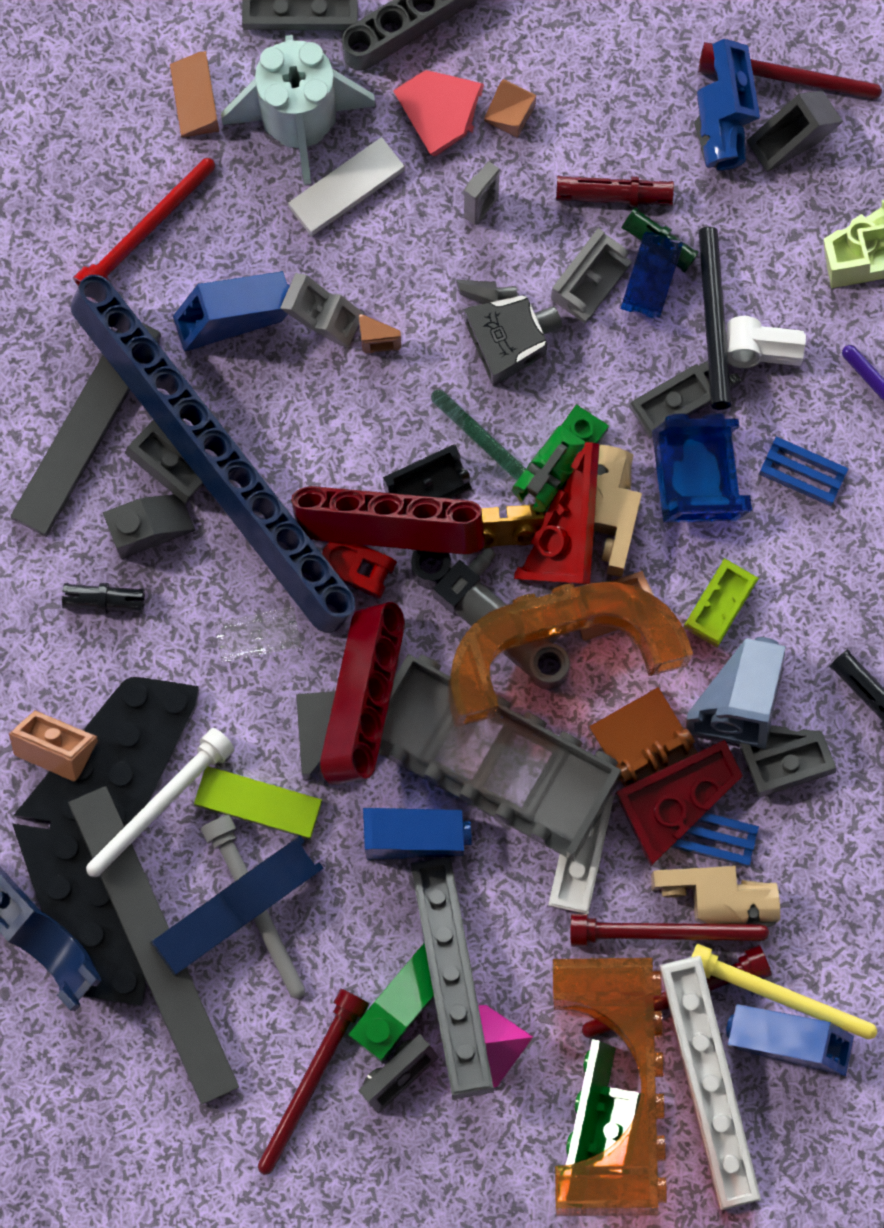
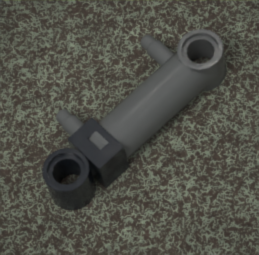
M486 548L469 566L459 559L453 567H451L450 553L414 551L411 560L413 578L420 586L433 589V597L453 615L457 613L528 674L532 682L539 688L551 690L558 688L565 682L568 676L570 660L567 652L554 643L572 621V618L566 612H562L542 633H539L481 583L480 576L496 557V553L491 548ZM436 558L442 563V568L437 573L430 574L421 569V563L425 559ZM546 658L554 659L559 664L560 670L554 675H545L539 670L538 664Z

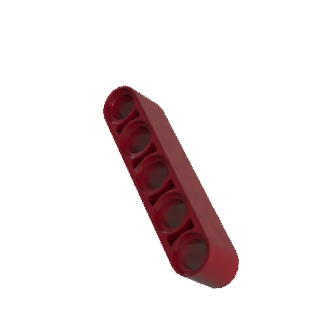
M317 486L300 488L292 495L291 499L294 519L311 540L452 554L476 553L485 545L482 509L479 504L469 500Z
M386 602L363 608L354 612L320 759L321 773L324 779L331 785L367 779L375 771L405 629L404 614L401 608L394 602Z

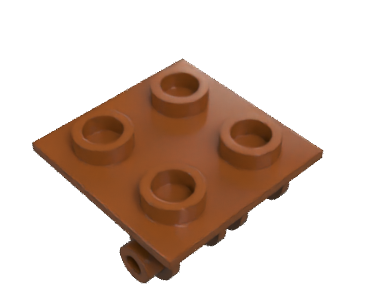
M659 687L589 726L603 752L618 762L616 767L621 769V782L624 787L698 753L693 745L695 743L693 736L688 729H683Z

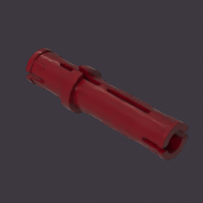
M557 175L556 201L610 202L630 204L632 208H637L638 204L673 206L674 181L639 180V176H631V179H610Z

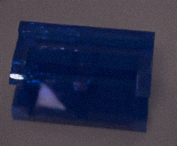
M650 231L644 233L620 309L629 312H639L649 318H660L684 242Z

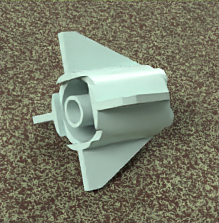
M293 35L285 36L286 42L268 47L261 53L260 61L256 67L255 79L221 112L223 125L262 120L265 131L269 135L271 134L274 139L279 140L280 144L299 148L303 183L305 185L311 184L307 147L317 144L324 139V135L329 132L336 122V111L375 107V98L373 93L333 70L329 58L323 53L322 48L318 44L294 41Z

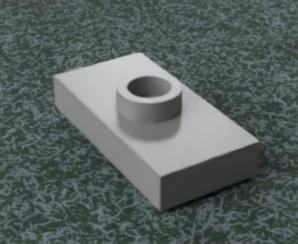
M490 161L469 181L463 191L464 217L474 225L480 222L499 198L500 172L499 168Z

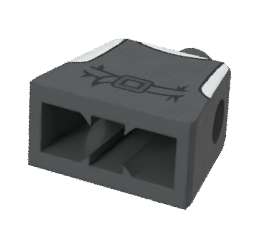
M523 295L464 309V322L492 386L498 385L547 354L548 346L544 334L563 327L560 315L554 305L534 313L527 296Z

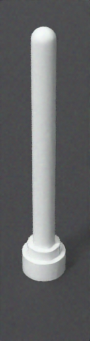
M211 728L200 739L201 745L197 748L198 754L88 863L86 871L89 876H100L210 764L223 763L234 752L233 744L222 732Z

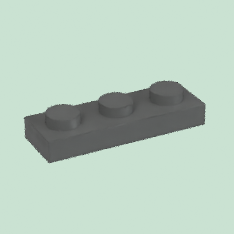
M242 0L243 30H346L358 21V0Z

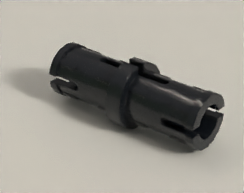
M64 583L62 592L65 595L79 596H62L63 609L97 610L98 614H107L108 611L143 614L144 604L142 602L128 600L145 601L144 588L110 587L109 583H100L99 586Z

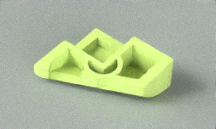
M882 200V207L866 218L861 214L853 219L850 226L846 229L837 230L824 238V252L831 288L884 279V200Z

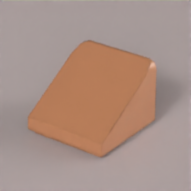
M359 314L363 352L374 353L400 350V330Z

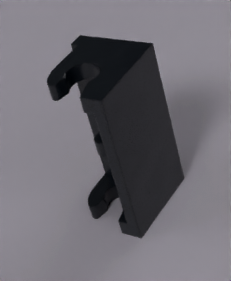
M455 444L383 477L385 492L452 499L471 490L472 487L470 485L469 472L467 469H464L460 460V453Z

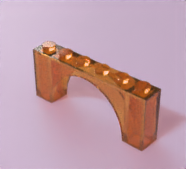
M652 958L553 959L554 1010H566L584 1014L609 1027L622 1039L630 1050L636 1062L641 1080V1095L636 1113L621 1137L609 1148L590 1159L578 1163L555 1166L556 1216L658 1215V1203H667L666 1177H658L657 1161H666L665 1135H657L656 1119H664V1093H656L655 1077H663V1052H655L654 1036H662V1011H654L653 996H661V972L653 971Z

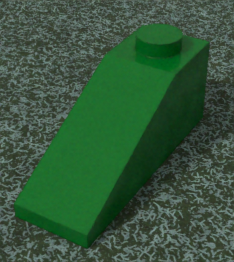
M425 943L422 944L348 1034L350 1039L381 1063L385 1061L434 998Z

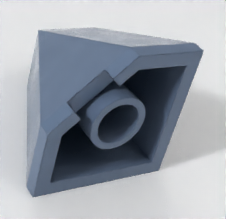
M757 637L755 640L746 638L689 710L686 719V729L693 735L725 740L737 744L744 743L752 747L766 749L786 646L779 645L777 641L767 637Z

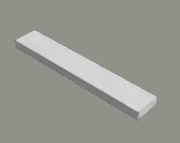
M698 955L659 965L719 1209L725 1210L760 1201L761 1197L701 956Z

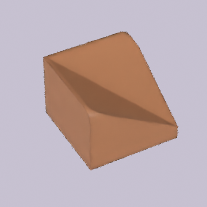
M502 79L484 117V121L518 138L536 106V95Z

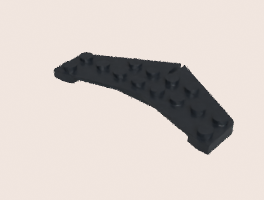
M144 677L125 679L83 729V731L97 736L98 741L77 780L71 781L49 771L14 814L16 818L51 823L50 829L14 823L12 825L41 911L63 926L78 940L88 953L101 978L97 986L89 988L84 994V998L143 1007L147 985L101 877H91L86 871V867L92 860V857L68 802L107 786L125 827L149 803L185 727L188 726L196 710L199 686Z

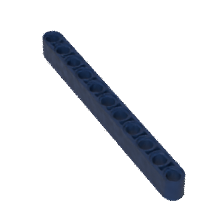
M100 275L86 276L81 280L70 305L74 318L313 626L325 633L337 631L355 607V598L350 589L113 285ZM86 297H91L95 299L98 303H94L88 300ZM110 327L118 329L121 333L114 332ZM134 358L141 359L145 364L137 362ZM157 388L166 390L169 395L161 393ZM181 419L189 420L193 426L185 424ZM205 449L213 451L217 457L209 455ZM229 480L236 481L240 484L241 488L233 486ZM253 511L260 512L264 515L265 519L257 517ZM277 542L286 544L290 550L282 549ZM302 573L310 575L314 582L306 580ZM326 604L334 606L338 613L331 612Z

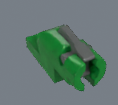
M576 404L562 425L556 427L543 447L529 463L527 469L524 470L514 484L512 491L517 499L523 502L527 495L531 494L535 497L536 501L532 510L541 513L545 512L551 505L559 489L563 490L574 470L571 465L576 455L584 448L585 442L599 443L608 431L609 425Z

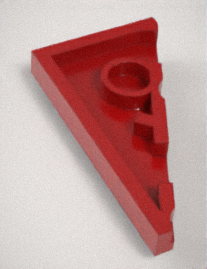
M585 442L582 451L576 455L571 465L574 470L564 489L557 491L544 516L543 526L536 531L531 541V544L534 546L523 567H517L514 579L590 584L599 443Z

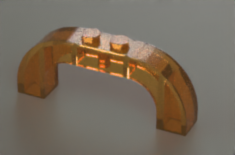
M598 582L575 587L574 584H565L554 588L551 594L540 597H536V594L522 595L514 599L513 604L495 609L480 618L462 638L456 650L448 679V701L455 727L495 717L499 705L490 678V665L498 655L510 648L589 627L609 626L623 631L634 640L642 654L648 676H653L687 667L693 656L689 639L679 619L666 604L649 592L632 585L617 582Z

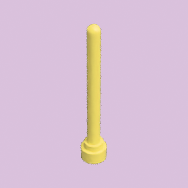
M699 943L696 944L692 957L701 956L706 978L710 979L711 976H714L816 1019L831 1022L843 1030L870 1040L876 1037L877 1028L874 1024L718 961L719 956L712 954L711 948Z

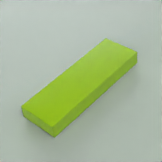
M210 766L203 772L194 801V806L230 815L237 819L295 836L301 835L302 838L311 840L322 805V799Z

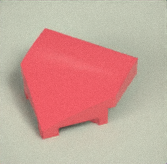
M425 70L393 90L428 152L435 157L465 137L467 132L473 133L474 126L472 122L478 96L481 97L484 84Z

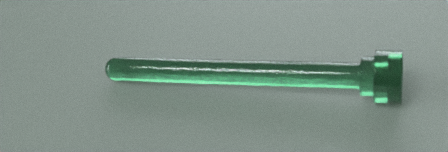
M434 390L431 394L432 402L517 481L526 468L443 390Z

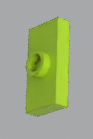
M724 558L683 628L718 648L759 578Z

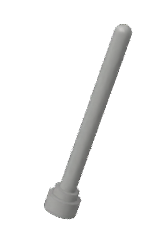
M225 815L204 825L201 831L207 844L212 843L214 849L219 848L234 881L245 875L248 870L234 843V840L237 839L234 832L237 829L231 816ZM265 910L253 920L290 996L299 999L305 994V987L268 911Z

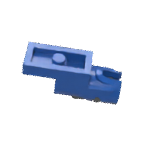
M725 38L712 44L715 57L714 68L718 81L697 91L699 116L694 122L705 165L707 168L714 167L718 171L734 169L746 162L745 131L742 126L760 119L748 45Z

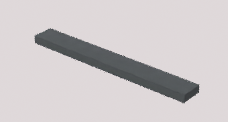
M107 786L68 802L93 859L124 828L122 820ZM131 843L100 877L200 1105L239 1088V1085L187 967L174 976L150 943L168 930L169 927Z

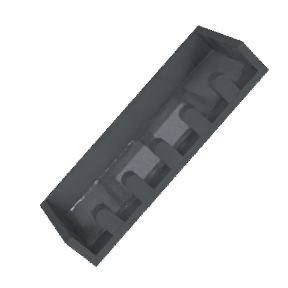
M408 654L394 677L378 754L574 862L621 780V769L616 767L618 762L601 751H597L593 755L580 748L582 742L566 732L561 731L558 736L545 728L547 723L534 714L526 712L522 716L510 709L511 703L497 694L490 693L487 697L474 690L476 684L466 677L455 674L452 678L439 671L441 665L425 655H420L417 659Z

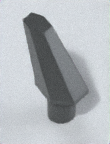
M456 279L459 294L481 304L517 297L516 286L497 288L496 281Z

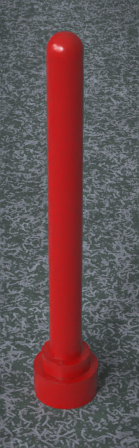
M204 158L97 265L84 266L73 277L77 286L79 287L81 280L89 275H100L109 281L107 276L214 171V160Z

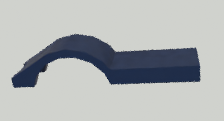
M301 835L150 942L174 976L324 869L320 862L314 864L301 846L305 842Z
M0 867V933L9 943L18 946L30 954L47 969L59 986L58 998L70 1011H76L80 1007L79 1000L91 986H97L101 981L95 966L78 940L63 926L41 912Z

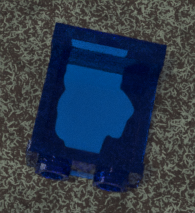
M721 413L708 414L701 417V419H689L687 414H673L665 417V421L652 430L663 523L737 521L752 511L750 495H739L732 432L740 427L739 419H725V415Z

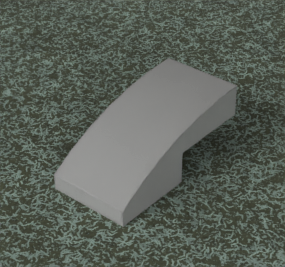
M295 273L280 307L311 330L348 348L359 325V314L363 315L361 310L342 295L329 293L308 275Z

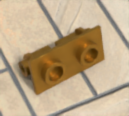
M534 504L507 506V518H500L499 507L481 508L485 534V545L483 548L531 545L536 531L543 526L545 515H543V512L532 510Z

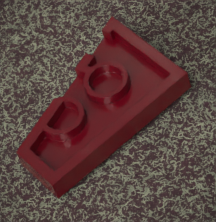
M723 740L616 791L615 795L650 866L680 839L743 775L726 741Z

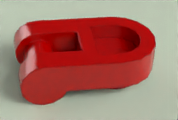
M329 542L322 553L345 584L378 599H381L386 587L383 583L387 574H392L397 564V561L393 558L359 544ZM363 562L373 566L369 577L358 573Z

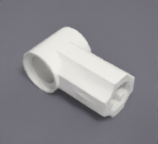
M750 316L734 317L727 323L728 364L737 368L754 367L760 362L801 366L804 357L806 334L800 330L764 327L758 319Z

